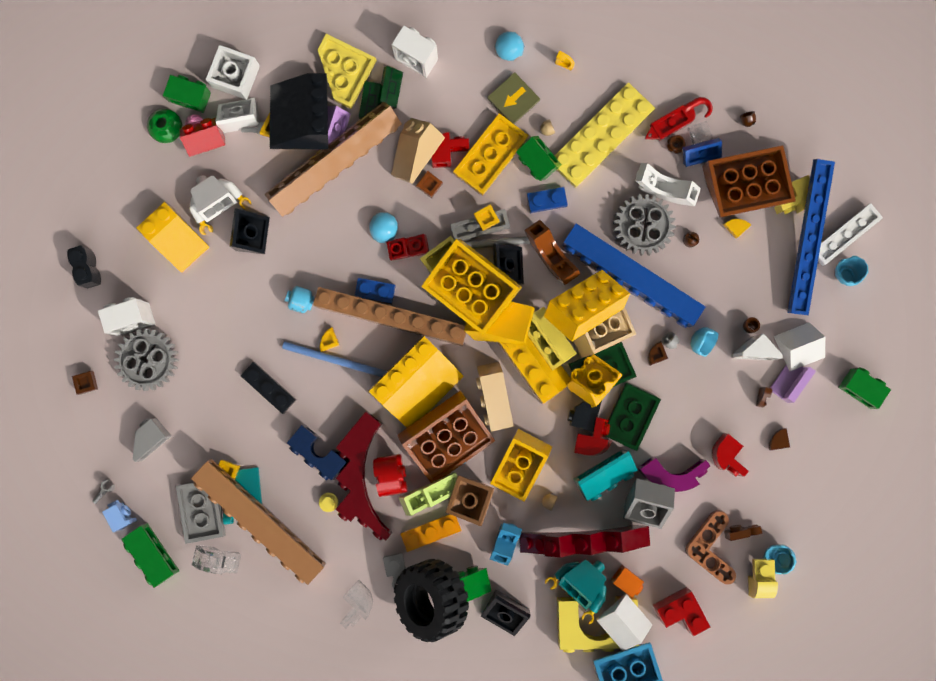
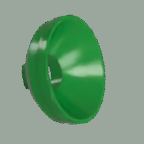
M169 109L154 111L147 121L149 134L160 143L175 141L180 136V129L183 126L180 117ZM165 118L166 125L162 128L157 127V120Z

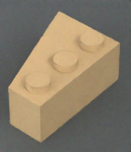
M494 362L477 366L479 378H476L478 390L482 389L483 396H480L482 408L486 407L487 414L483 415L485 425L490 426L491 432L514 427L500 363Z

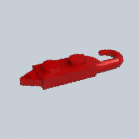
M698 97L651 123V128L645 139H658L661 141L689 125L696 116L694 108L700 104L707 106L708 111L704 115L707 118L712 113V103L705 97Z

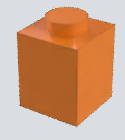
M623 565L619 567L611 578L614 585L632 598L634 595L637 596L643 589L642 584L644 581Z

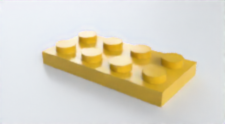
M499 113L455 168L453 174L483 196L515 156L516 151L526 142L529 135Z

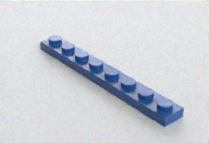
M813 159L787 313L809 316L835 166L834 161Z

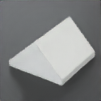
M255 98L218 104L216 124L223 133L238 131L241 128L258 127L260 120Z
M810 322L774 336L789 372L825 358V336Z
M760 334L748 339L732 354V358L770 361L782 359L783 354L764 334Z
M624 594L596 619L622 651L641 644L652 627V623L627 594Z

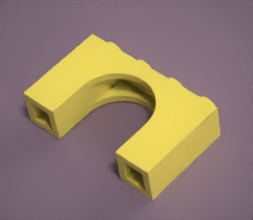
M615 596V602L622 596ZM629 596V598L638 607L637 598L635 596L633 598ZM557 597L558 646L560 650L572 653L583 649V652H594V649L612 652L614 649H620L608 633L601 636H592L580 628L578 602L573 597Z

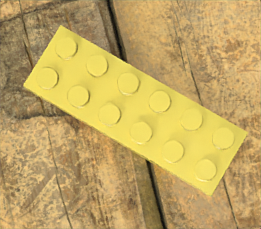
M628 82L555 155L562 164L557 171L577 188L654 111L655 107Z

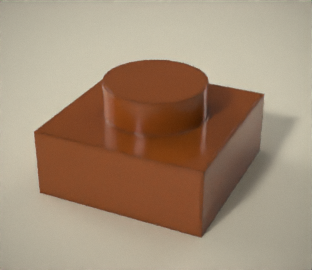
M427 171L416 186L432 198L443 185V182Z

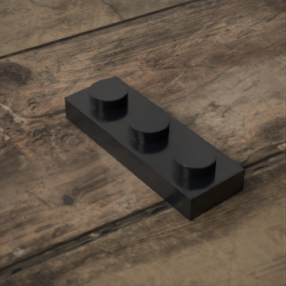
M252 362L241 374V377L282 414H285L297 400L255 362Z

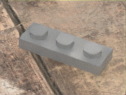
M506 210L496 211L495 213L500 222L485 231H482L475 217L450 224L454 240L461 239L467 241L510 229Z

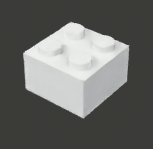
M403 26L392 43L395 60L427 78L438 60L435 41L429 37L424 38L419 35V32L412 27L407 28Z
M219 45L206 81L214 89L247 100L260 65L255 57Z
M134 297L123 299V303L107 304L104 306V309L98 310L104 333L121 336L155 325L150 304Z

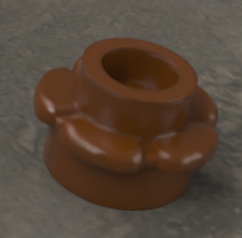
M680 135L671 136L667 141L668 150L670 152L673 151L675 154L681 153L683 147L686 146L684 138Z

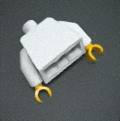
M202 175L196 179L198 185L191 189L192 197L189 210L197 224H200V233L206 235L204 228L207 226L209 231L213 232V227L210 224H206L205 221L212 220L236 204V199L239 200V205L243 210H246L242 206L244 201H248L250 205L252 203L250 199L242 196L243 193L233 182L222 178L217 180L214 176L207 178Z

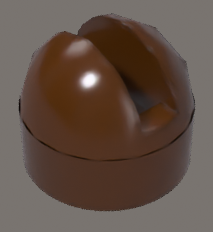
M749 111L740 115L741 123L745 127H751L756 123L755 111Z
M688 232L683 238V243L689 248L695 247L699 243V235L695 232ZM690 235L691 237H693L694 239H696V242H695L693 239L689 238L688 236Z
M754 317L748 318L743 323V330L746 333H755L760 329V322Z

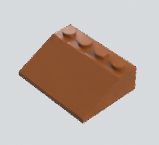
M783 145L710 160L702 166L706 185L719 218L796 202Z
M461 391L397 434L402 446L431 483L447 476L495 442V439Z

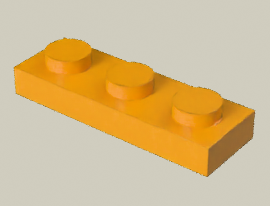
M448 514L404 531L400 535L406 551L409 552L462 530L457 517Z

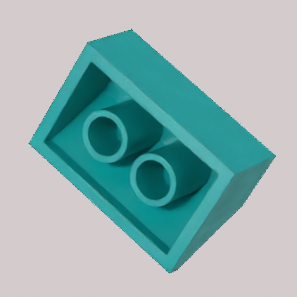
M622 449L575 477L574 481L587 501L590 499L594 501L601 497V492L606 489L611 491L618 486L617 483L621 480L627 481L635 476L634 472L638 470L630 452Z

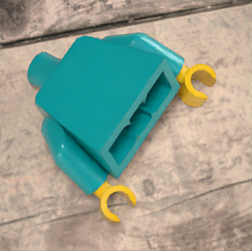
M584 560L581 563L578 561L566 563L554 573L555 576L553 578L548 577L545 580V584L550 580L554 581V585L550 590L556 589L559 584L586 610L590 609L582 615V620L587 614L592 616L588 624L593 623V615L598 613L606 600V586L604 585L606 577L602 574L605 566L599 560L595 561L593 565L588 560Z

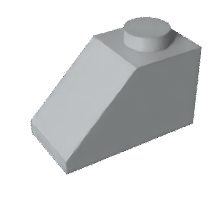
M145 419L140 423V428L135 431L133 460L135 462L143 461L171 437L170 433L158 419Z

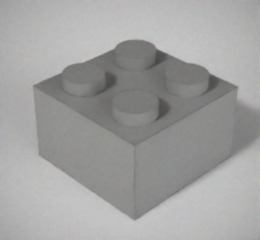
M636 478L625 499L623 519L662 529L674 509L675 488Z

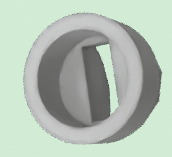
M669 332L663 337L662 344L669 349H674L679 344V339L673 332Z

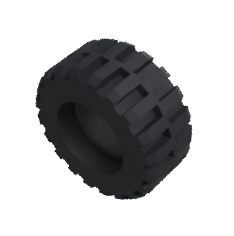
M428 559L407 567L398 576L397 585L394 587V603H396V612L400 615L401 623L406 626V630L409 633H413V637L424 642H436L457 632L464 625L468 612H466L469 609V602H467L468 593L464 589L465 584L463 580H460V575L457 571L452 570V566L447 563L445 564L444 561L439 559ZM428 593L431 596L434 607L432 606L429 600Z

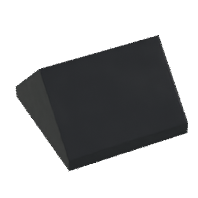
M235 208L230 247L239 252L265 254L270 217Z
M493 244V265L519 285H523L522 247Z
M495 590L481 617L515 636L530 619L531 613L527 607Z

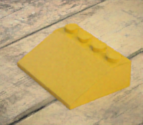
M456 239L421 286L482 335L486 333L522 288V286L461 239Z
M423 336L369 389V392L405 427H409L426 415L464 376Z

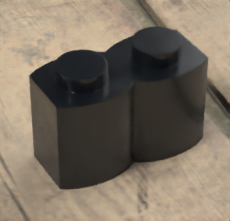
M82 245L68 249L67 257L70 265L73 267L72 276L75 283L87 289L101 285V275L96 268L94 252Z

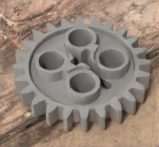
M638 194L637 200L631 196L630 203L625 200L623 202L625 207L620 206L618 208L621 213L615 214V217L619 220L613 221V224L618 225L613 230V232H619L616 239L622 238L620 246L627 244L626 251L633 248L632 254H635L639 250L640 256L645 251L650 256L652 250L658 253L659 248L664 249L666 247L664 243L669 244L671 242L668 237L674 236V233L670 230L676 228L675 225L671 224L676 220L675 218H670L673 211L666 210L669 204L663 206L661 205L663 199L657 202L656 195L649 199V194H646L644 199L641 194ZM644 209H647L646 217L644 216ZM631 211H637L640 214V218L632 217ZM650 213H656L659 219L653 220L650 217ZM644 218H645V225H648V226L645 228V230H644V226L641 224V223L644 221ZM630 230H636L638 232V237H632L630 235ZM643 230H644V239H645V241H642V240H641L642 234H643ZM649 231H654L657 234V239L650 238Z
M138 329L137 335L130 332V339L124 337L125 344H118L122 349L121 351H115L119 355V358L114 359V361L119 362L115 369H121L117 375L124 376L122 382L129 381L128 387L135 386V390H141L142 388L143 391H148L149 387L151 390H156V385L163 387L162 381L170 382L167 376L175 375L171 370L178 369L177 366L173 365L174 362L179 361V359L174 358L178 351H172L175 344H168L171 338H164L165 334L161 332L158 334L157 330L150 332V329H145L143 333L142 330ZM145 342L146 349L142 352L140 346ZM161 351L163 357L158 361L157 354ZM132 359L136 360V366L134 368H132L130 365ZM149 368H151L153 371V374L150 378L147 376V370Z

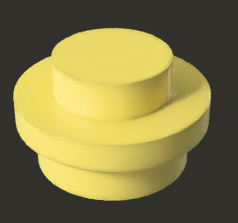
M330 492L323 494L319 499V506L325 512L334 511L339 503L337 496Z

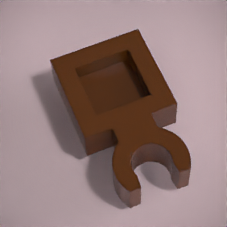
M757 524L748 527L733 525L729 527L730 530L724 531L725 538L730 541L763 534L761 526Z

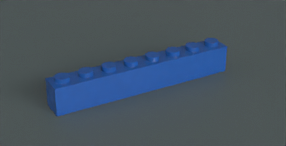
M577 223L562 244L567 253L570 255L576 254L584 264L588 266L591 264L596 267L597 272L605 271L621 286L627 287L629 293L636 297L638 295L645 299L644 302L651 307H658L663 315L669 318L672 316L677 320L676 323L684 328L694 326L706 308L700 302Z

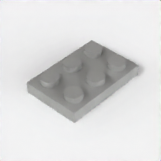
M193 483L176 486L185 544L226 536L221 506L218 503L214 504L211 502L208 494L204 490L200 491Z

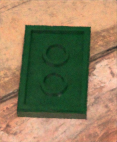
M622 342L594 354L622 374V377L614 386L637 377ZM587 357L568 364L571 372L574 369L581 368Z
M625 383L608 419L610 430L609 434L605 435V437L638 451L661 399L631 384Z

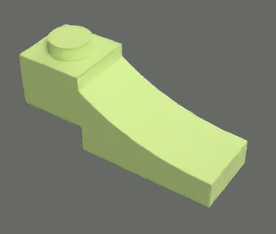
M456 472L398 497L405 514L412 516L427 507H432L451 497L458 477Z

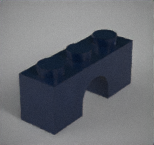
M301 425L287 442L290 445L289 449L296 455H302L305 458L304 462L311 468L315 466L320 471L319 475L325 480L335 479L349 461L343 459L335 449H332L325 457L318 456L314 451V444L320 436L308 426Z

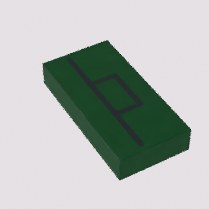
M389 66L384 67L377 104L385 102L392 109L397 108L403 77L402 71Z
M365 81L359 119H362L380 105L377 104L380 83Z

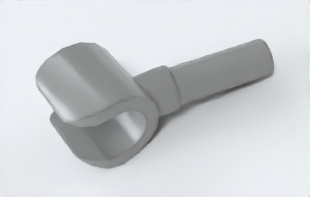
M259 122L258 128H241V132H254L260 135V130L264 123Z
M104 480L101 483L100 492L92 502L96 504L106 492L113 491L115 485H111L109 489H106V484L109 480Z

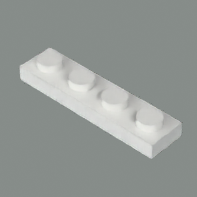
M871 203L821 242L818 262L822 266L830 262L883 218Z

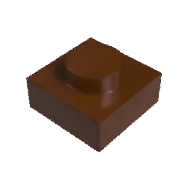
M94 371L72 376L76 395L98 390Z

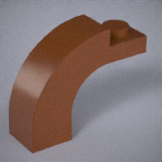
M538 220L524 230L538 256L556 279H559L566 285L580 275L579 269L564 255L555 242L550 229L541 220Z

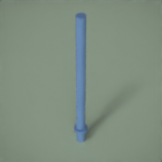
M284 342L282 349L379 377H382L387 372L386 370Z

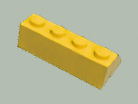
M528 335L525 344L498 342L542 404L567 387L568 382L571 380L567 372L561 365L552 371Z

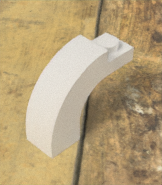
M641 163L636 174L635 181L639 184L638 188L647 194L656 195V198L676 204L696 205L701 188L693 181L678 180L664 176L648 163Z

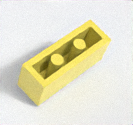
M542 307L533 313L528 336L553 371L577 353L564 334L544 317L546 308Z

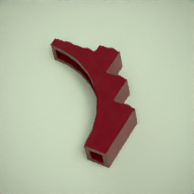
M366 411L336 447L339 450L338 454L343 459H350V462L336 477L339 481L337 484L345 491L347 489L350 490L336 510L339 512L337 515L344 521L349 520L351 522L355 517H358L357 521L366 528L368 526L373 530L372 534L376 538L386 541L392 534V531L381 521L373 509L365 482V464L368 450L382 423Z
M630 525L612 529L579 532H521L519 537L520 553L543 554L546 557L557 558L573 554L624 553L650 546L649 526Z

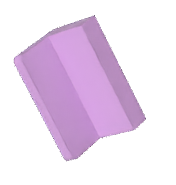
M328 106V144L346 131L351 115L338 106Z
M785 365L770 388H772L774 394L785 402L794 403L816 371L811 367L802 366L789 372L787 365Z

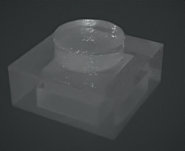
M707 121L687 128L693 144L713 139Z

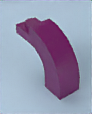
M651 457L637 469L648 482L666 485L667 487L675 488V492H682L700 485L696 477L704 476L708 472L707 469L711 466L707 460L700 459L686 471L671 474L663 468L656 457Z

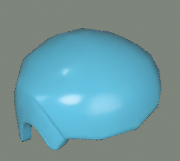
M509 31L502 33L497 38L495 44L497 55L501 59L514 61L517 57L522 56L525 47L522 38L516 32Z
M386 212L374 215L369 225L370 234L379 243L394 240L398 230V223L395 217Z
M858 256L842 259L835 268L836 278L841 284L847 286L858 285L869 273L867 263Z
M708 327L697 330L691 338L690 345L692 351L706 357L718 340V332Z
M783 544L770 546L766 549L763 556L764 559L775 560V574L779 575L788 574L794 570L797 563L793 550Z

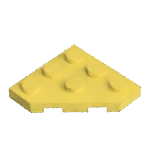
M326 34L318 48V53L324 71L327 73V80L334 101L352 109L377 60L375 57Z

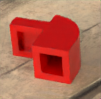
M449 132L443 133L442 135L445 138L432 155L433 168L452 167L451 152L469 151V138L457 136L454 139H450Z
M596 417L593 436L578 434L574 453L588 456H598L605 453L612 443V440L605 439V435H608L610 430L608 420Z
M723 433L714 444L712 449L713 462L720 470L727 468V471L735 477L737 475L745 477L749 470L734 459L744 446L730 434Z

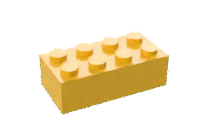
M601 270L551 299L544 317L572 342L624 309L630 293L605 271Z

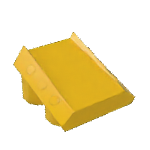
M593 354L584 360V365L581 368L574 369L571 372V380L567 386L570 392L578 395L589 403L591 407H597L622 377V374Z

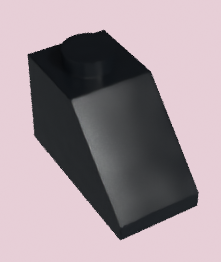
M586 401L576 405L573 410L569 411L567 421H570L569 425L594 432L601 402L597 407H591Z

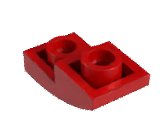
M426 234L409 238L403 237L386 242L391 261L419 256L429 252Z

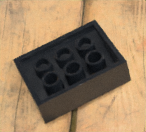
M306 73L270 85V149H328L327 73Z

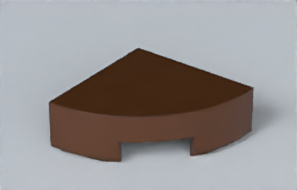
M661 341L653 345L649 351V366L668 359Z
M759 388L757 407L763 408L767 405L766 398L771 397L772 388Z
M787 428L780 429L773 435L769 442V450L790 447Z

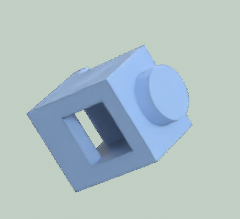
M119 500L108 504V509L102 512L112 532L122 530L137 521L136 517L131 518L129 507L124 502L120 503Z

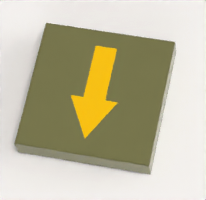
M515 72L487 98L513 124L518 122L540 102V98Z

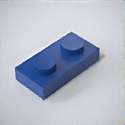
M720 138L683 147V164L685 167L722 158V141Z
M565 187L527 193L530 213L568 206Z
M358 278L354 296L392 304L396 285Z

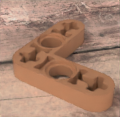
M716 510L708 516L686 545L685 551L691 559L716 579L729 585L736 579L735 571L709 550L729 523L727 514ZM722 515L721 519L723 520V522H722V523H717V524L714 526V524H715L716 521H717V520L715 519V517H716V516H719V517H720V516ZM711 524V525H713L715 528H718L717 531H715L713 528H711V527L708 526V525ZM708 529L712 532V537L709 540H704L702 533ZM699 546L698 551L705 555L702 558L696 553L692 555L693 551L691 548ZM710 557H713L716 561L715 566L712 568L706 566V560ZM721 568L725 572L729 571L730 577L728 579L724 578V575L717 570Z

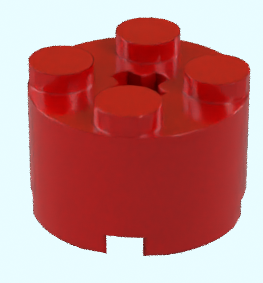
M401 454L378 457L373 460L374 477L377 480L376 489L379 497L408 492L407 483L404 481V477L407 476L406 468L403 465Z

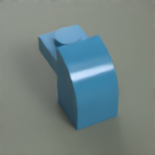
M511 523L501 524L490 560L508 566L522 529Z

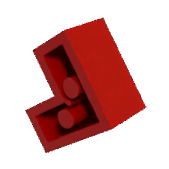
M687 587L653 604L660 621L666 628L682 620L693 637L711 628L693 592Z

